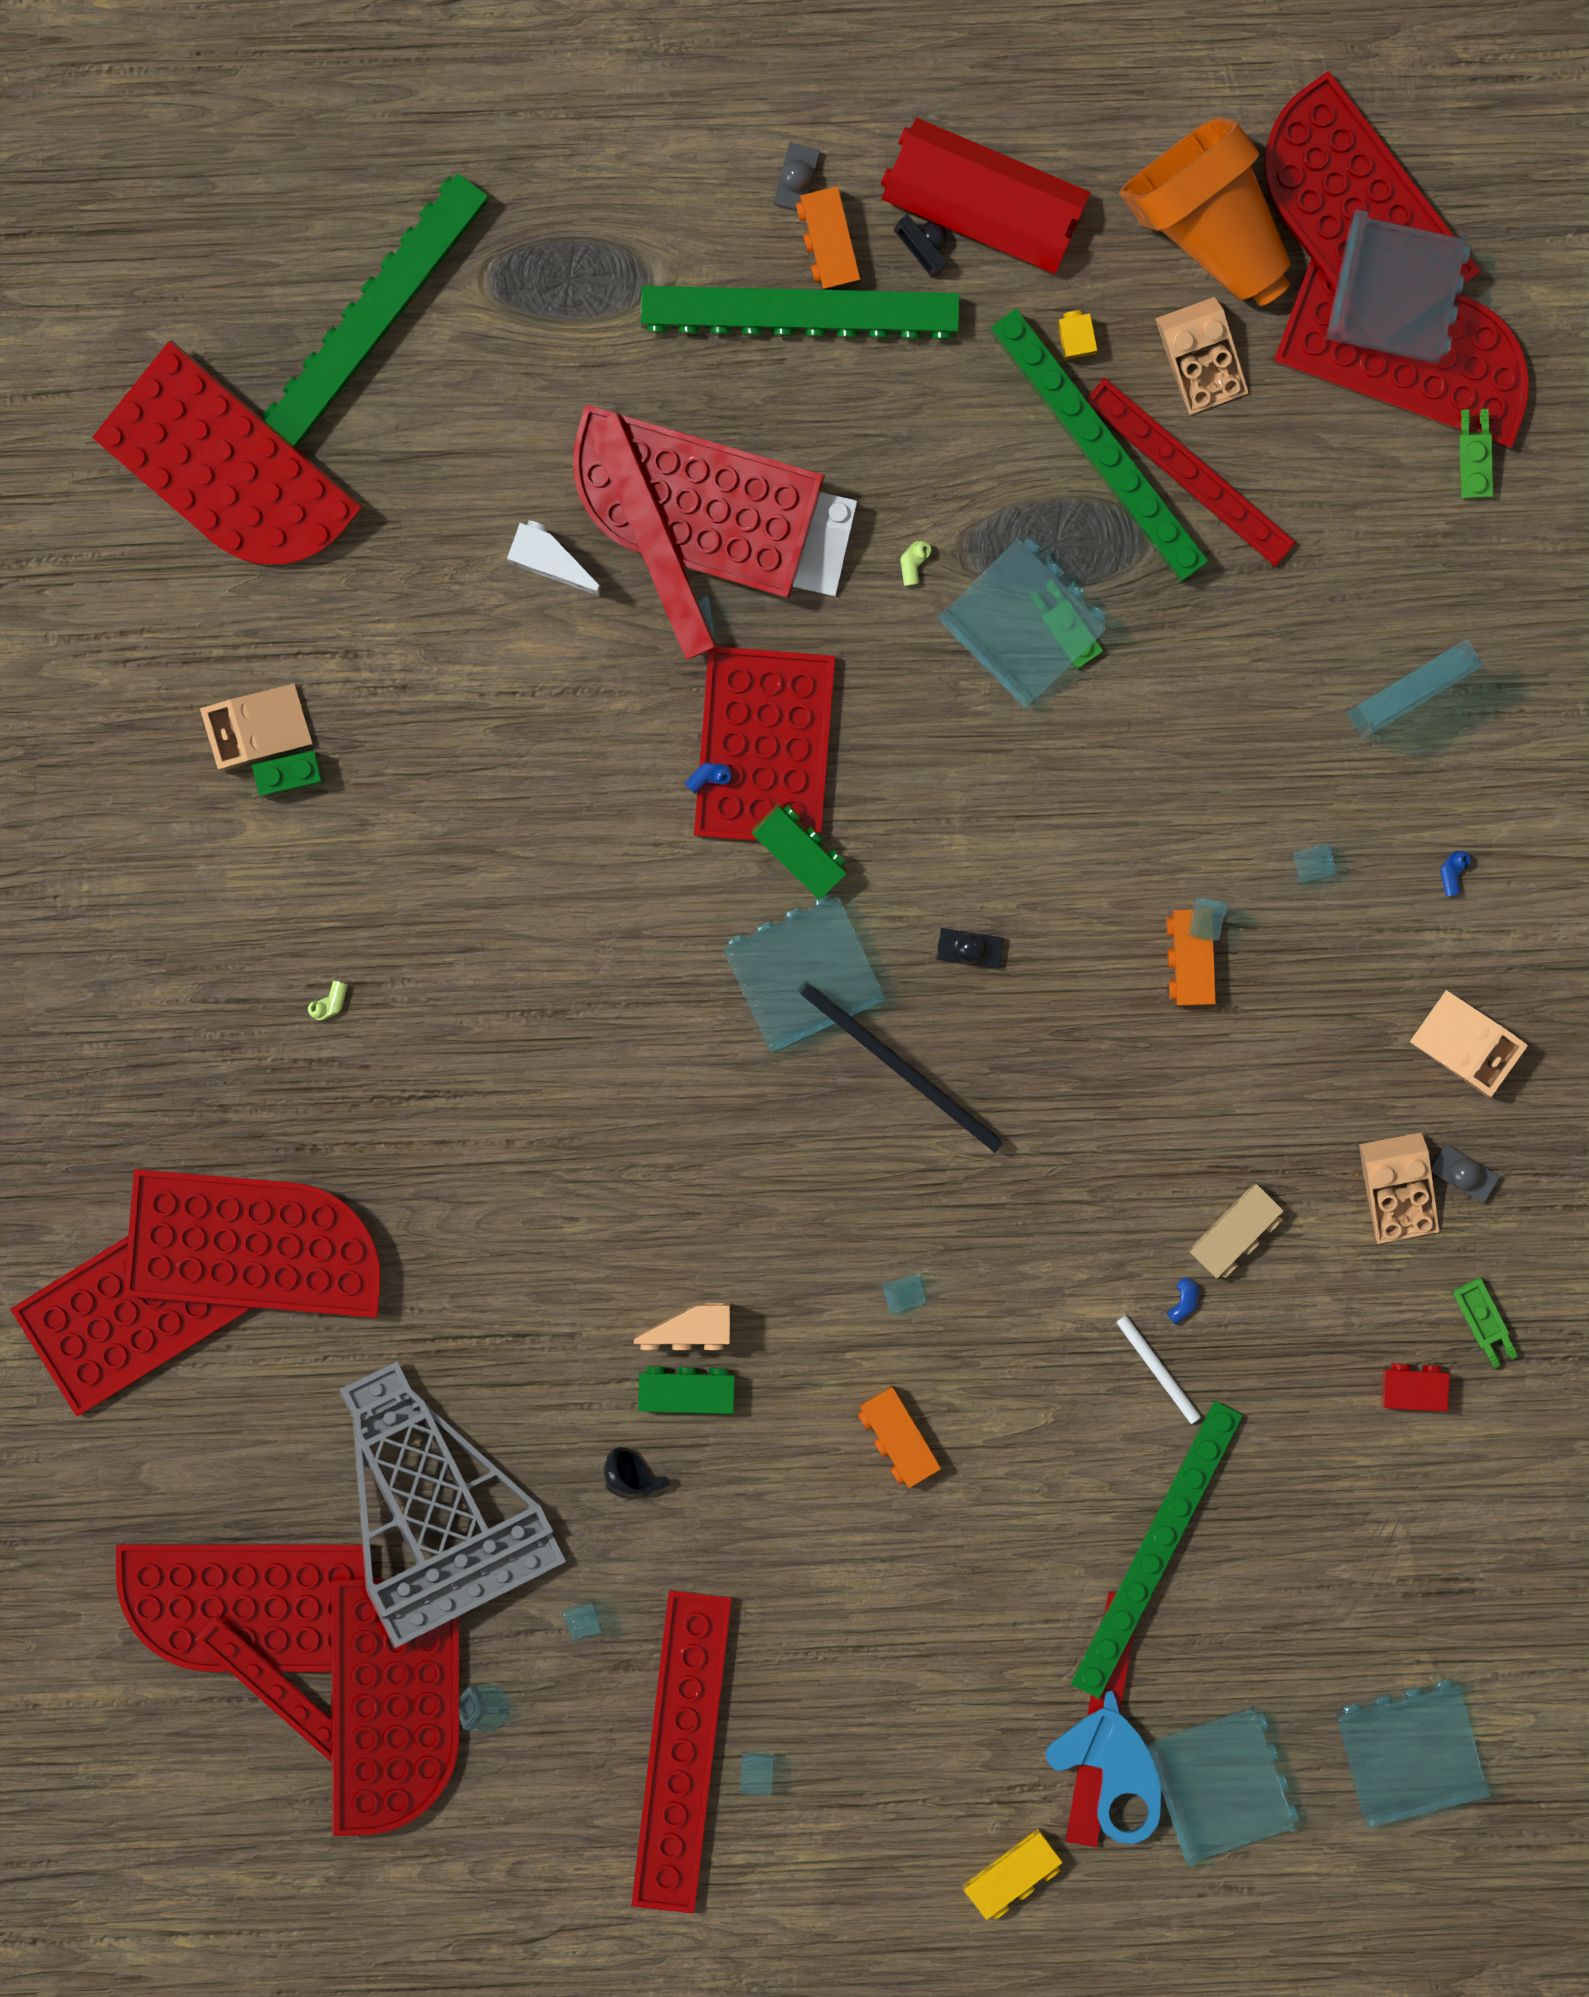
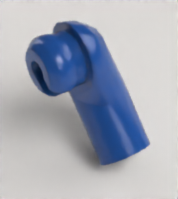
M703 763L684 784L696 794L706 783L720 785L729 783L732 773L729 767L722 763Z
M1465 851L1451 853L1440 868L1446 897L1461 893L1458 876L1471 863V857Z
M1189 1277L1182 1278L1178 1282L1177 1289L1180 1291V1302L1166 1313L1175 1325L1191 1314L1198 1306L1199 1287Z

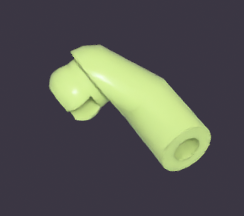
M916 541L902 554L900 561L904 586L919 584L917 568L931 554L929 543Z
M333 981L328 997L309 1004V1015L316 1020H326L338 1014L342 1009L348 984Z

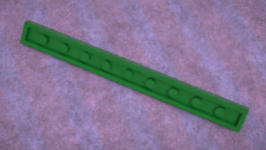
M1213 1401L1070 1682L1071 1685L1098 1699L1100 1698L1243 1416L1240 1413Z

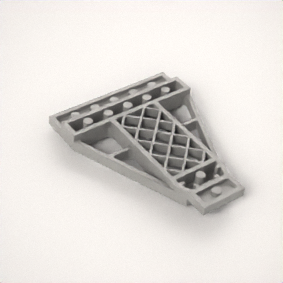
M398 1362L392 1363L339 1390L353 1417L366 1592L394 1648L566 1562L552 1535L553 1530L540 1504L533 1501L429 1408L424 1400L411 1390ZM424 1421L427 1428L418 1426L416 1424ZM407 1429L403 1444L387 1439ZM412 1429L429 1434L424 1451L407 1446ZM439 1430L444 1431L487 1469L489 1473L470 1483H465ZM432 1439L441 1457L428 1453ZM379 1443L374 1457L369 1447ZM383 1443L401 1449L396 1465L378 1459ZM405 1450L422 1456L417 1472L399 1467ZM426 1457L443 1463L438 1479L421 1474ZM378 1465L394 1470L389 1486ZM365 1467L370 1469L393 1515L392 1522L372 1532L368 1528L364 1478ZM446 1467L455 1485L442 1481ZM397 1472L415 1477L410 1494L392 1488ZM495 1477L527 1505V1510L492 1528H488L469 1490ZM419 1479L436 1484L431 1501L414 1495ZM440 1486L458 1491L452 1508L435 1502ZM393 1494L408 1498L403 1514ZM460 1497H462L469 1514L456 1510ZM412 1500L429 1505L424 1522L407 1517ZM433 1507L450 1512L445 1529L428 1524ZM455 1514L472 1520L467 1536L449 1531ZM407 1522L422 1527L417 1542ZM474 1526H476L479 1534L471 1538ZM392 1527H397L401 1531L415 1559V1566L376 1585L373 1583L369 1539ZM426 1528L443 1534L438 1551L421 1545ZM447 1536L464 1541L442 1552ZM421 1550L436 1556L425 1560Z

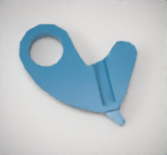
M1113 1691L1105 1692L1104 1707L1085 1716L1054 1740L1046 1748L1045 1756L1050 1766L1057 1771L1082 1764L1102 1768V1785L1098 1800L1097 1817L1103 1832L1116 1842L1135 1844L1147 1839L1158 1826L1161 1809V1785L1154 1761L1147 1746L1137 1731L1119 1714ZM1121 1794H1137L1147 1804V1817L1143 1824L1136 1829H1120L1110 1820V1805Z

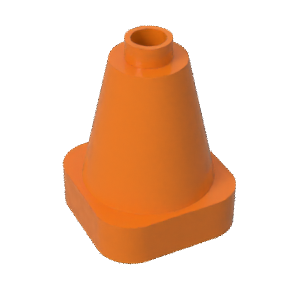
M1217 117L1194 129L1142 169L1121 188L1119 195L1142 226L1156 231L1161 230L1239 300L1253 297L1259 306H1263L1275 300L1290 286V282L1284 273L1290 267L1291 262L1251 166L1259 156L1258 150L1237 121Z

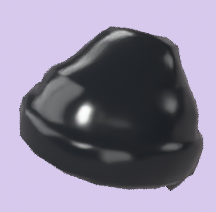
M618 1447L611 1450L607 1455L604 1465L605 1486L607 1491L621 1498H630L638 1494L647 1496L653 1491L669 1486V1480L666 1476L650 1478L644 1462L634 1451L626 1447Z

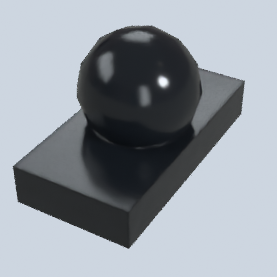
M908 214L905 215L894 227V232L930 277L934 278L947 265L945 259L938 252L944 248L947 242L945 228L935 222H927L919 228Z
M941 928L936 959L999 969L1004 937Z

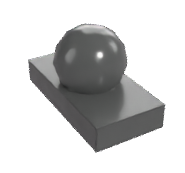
M789 142L774 201L775 206L797 211L795 203L801 202L799 195L810 193L820 150Z
M1446 1144L1443 1145L1431 1165L1432 1174L1483 1204L1500 1178L1497 1174Z

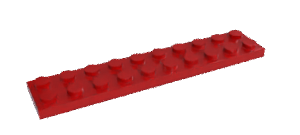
M671 1589L668 1592L632 1907L694 1914L732 1600V1597Z

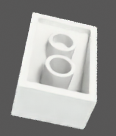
M820 493L793 587L836 596L857 505L856 500Z
M531 520L528 521L527 525L519 523L507 557L511 565L594 595H600L601 588L599 584L550 533H547L548 529H546L545 525Z

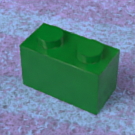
M314 750L252 765L260 797L324 783L318 754Z

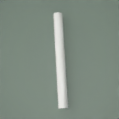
M1126 1315L1122 1316L1116 1321L1117 1325L1190 1424L1197 1421L1201 1417L1129 1318Z

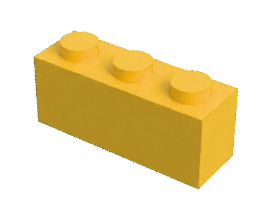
M1038 1828L963 1884V1890L986 1920L992 1916L994 1919H997L1010 1909L1008 1904L1018 1897L1020 1900H1023L1035 1890L1033 1885L1044 1878L1045 1881H1048L1061 1870L1058 1866L1062 1864V1859Z

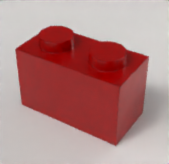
M1391 1363V1369L1383 1368L1381 1406L1392 1409L1448 1412L1450 1373L1442 1371V1366L1423 1365V1370H1410V1364Z

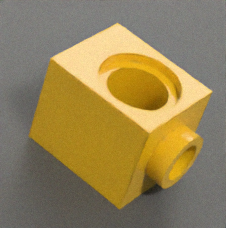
M1082 310L1064 313V319H1059L1057 323L1064 360L1096 355L1097 346L1090 313L1083 315Z

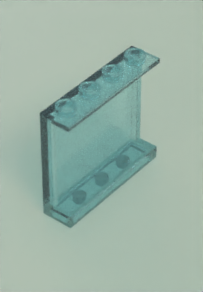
M1356 209L1350 221L1326 339L1438 364L1443 355H1448L1452 337L1447 336L1449 324H1455L1458 313V306L1453 304L1455 294H1461L1465 276L1460 275L1462 264H1467L1471 246L1466 245L1468 234L1463 233L1461 238L1437 234L1367 218L1368 212Z
M1019 536L936 618L1025 709L1072 665L1109 626L1105 623L1108 619L1107 616L1096 605L1091 608L1083 600L1086 596L1085 593L1075 583L1072 582L1069 585L1061 577L1063 574L1061 568L1051 559L1046 562L1038 554L1041 548L1030 537L1024 539L1022 536Z
M1465 639L1349 710L1346 714L1363 740L1484 665L1468 639Z
M827 894L821 900H814L813 904L815 907L803 912L802 908L799 907L784 914L786 920L777 925H774L771 920L755 927L757 934L745 938L742 933L726 941L728 947L724 948L723 951L770 1053L835 1024L833 1020L799 993L798 989L805 981L811 983L850 1016L886 1001L839 897L832 899L831 895Z
M1445 1679L1435 1682V1688L1422 1691V1687H1414L1404 1690V1696L1392 1699L1391 1695H1383L1372 1699L1373 1704L1362 1707L1360 1703L1348 1704L1341 1707L1343 1712L1335 1713L1363 1822L1367 1828L1490 1797L1488 1784L1484 1780L1461 1691L1463 1688L1459 1682L1453 1683L1452 1679Z
M1254 1706L1145 1742L1187 1867L1199 1864L1201 1859L1288 1830L1291 1832L1296 1831L1294 1822L1299 1821L1294 1804H1287L1284 1792L1289 1791L1284 1774H1277L1273 1763L1279 1761L1273 1742L1267 1744L1264 1732L1269 1730L1263 1712L1257 1714Z

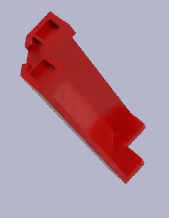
M917 117L911 128L904 127L898 142L902 146L893 169L887 167L880 184L885 187L881 200L1056 274L1088 201L1090 191Z

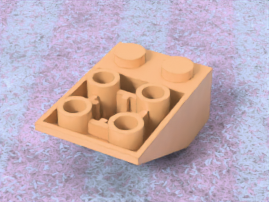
M1215 297L1155 318L1164 349L1189 415L1249 393L1224 310Z
M295 683L200 708L215 762L220 771L313 744Z
M1447 990L1409 1041L1486 1097L1493 1096L1528 1046L1508 1030Z
M1422 1133L1359 1144L1363 1175L1377 1244L1438 1233L1439 1225L1429 1151Z
M697 1303L634 1337V1344H640V1350H659L660 1344H672V1350H691L692 1344H704V1350H723L724 1344H730V1303Z

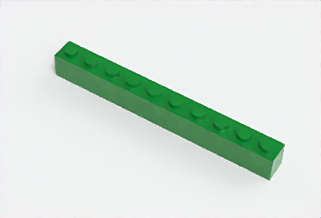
M459 173L454 178L449 176L442 183L438 190L441 195L433 204L429 201L419 214V217L422 218L415 228L410 226L399 240L402 245L394 254L391 251L380 264V267L383 269L376 279L371 276L361 288L362 297L357 303L353 301L349 303L341 314V317L344 318L337 329L332 326L322 339L324 345L318 353L313 351L306 358L302 365L305 370L297 379L293 376L283 389V392L286 393L279 403L274 401L263 415L266 418L265 421L295 448H298L490 201L485 193Z
M642 286L641 328H647L648 333L661 334L666 333V328H678L680 334H698V329H711V334L729 335L730 330H742V335L759 336L761 335V330L774 331L775 336L786 337L793 336V331H806L807 337H824L825 332H837V337L855 338L856 333H869V338L874 339L888 338V333L901 334V339H920V334H932V339L951 340V335L958 334L959 293Z
M1015 308L991 326L990 334L1177 580L1181 583L1208 562L1206 557L1019 311Z

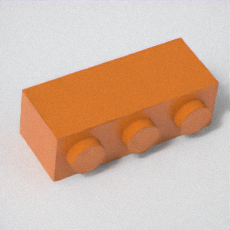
M838 186L799 195L801 202L795 204L799 221L806 220L808 233L803 234L807 253L813 252L816 264L810 265L814 283H821L822 289L860 280Z
M1212 909L1173 910L1172 917H1166L1167 936H1173V949L1167 950L1168 968H1174V980H1169V999H1175V1006L1216 1004Z
M892 1385L859 1404L862 1412L857 1415L866 1430L873 1428L878 1439L874 1443L882 1457L884 1458L889 1455L895 1466L890 1468L899 1485L905 1482L907 1487L910 1488L941 1469V1466Z

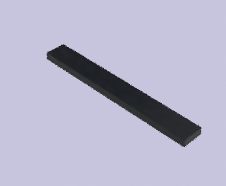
M805 981L800 986L798 991L804 998L994 1153L1002 1146V1142L996 1134L811 983Z

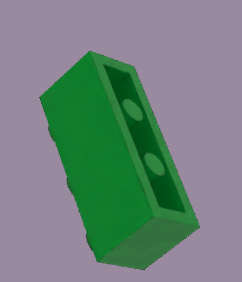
M779 802L752 828V835L812 894L821 900L847 874V868L844 866L846 860L835 849L829 851L822 844L824 841L823 837L813 827L807 830L799 822L801 816L792 806L788 804L784 807Z
M646 1366V1371L639 1372L638 1411L733 1414L735 1374H728V1368L720 1367L709 1368V1373H697V1367H678V1372H665V1366Z

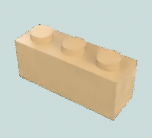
M1254 1183L1188 1252L1214 1278L1217 1279L1220 1275L1226 1278L1238 1266L1235 1260L1243 1252L1249 1255L1259 1245L1260 1241L1257 1238L1265 1229L1270 1233L1282 1221L1279 1215L1283 1210Z

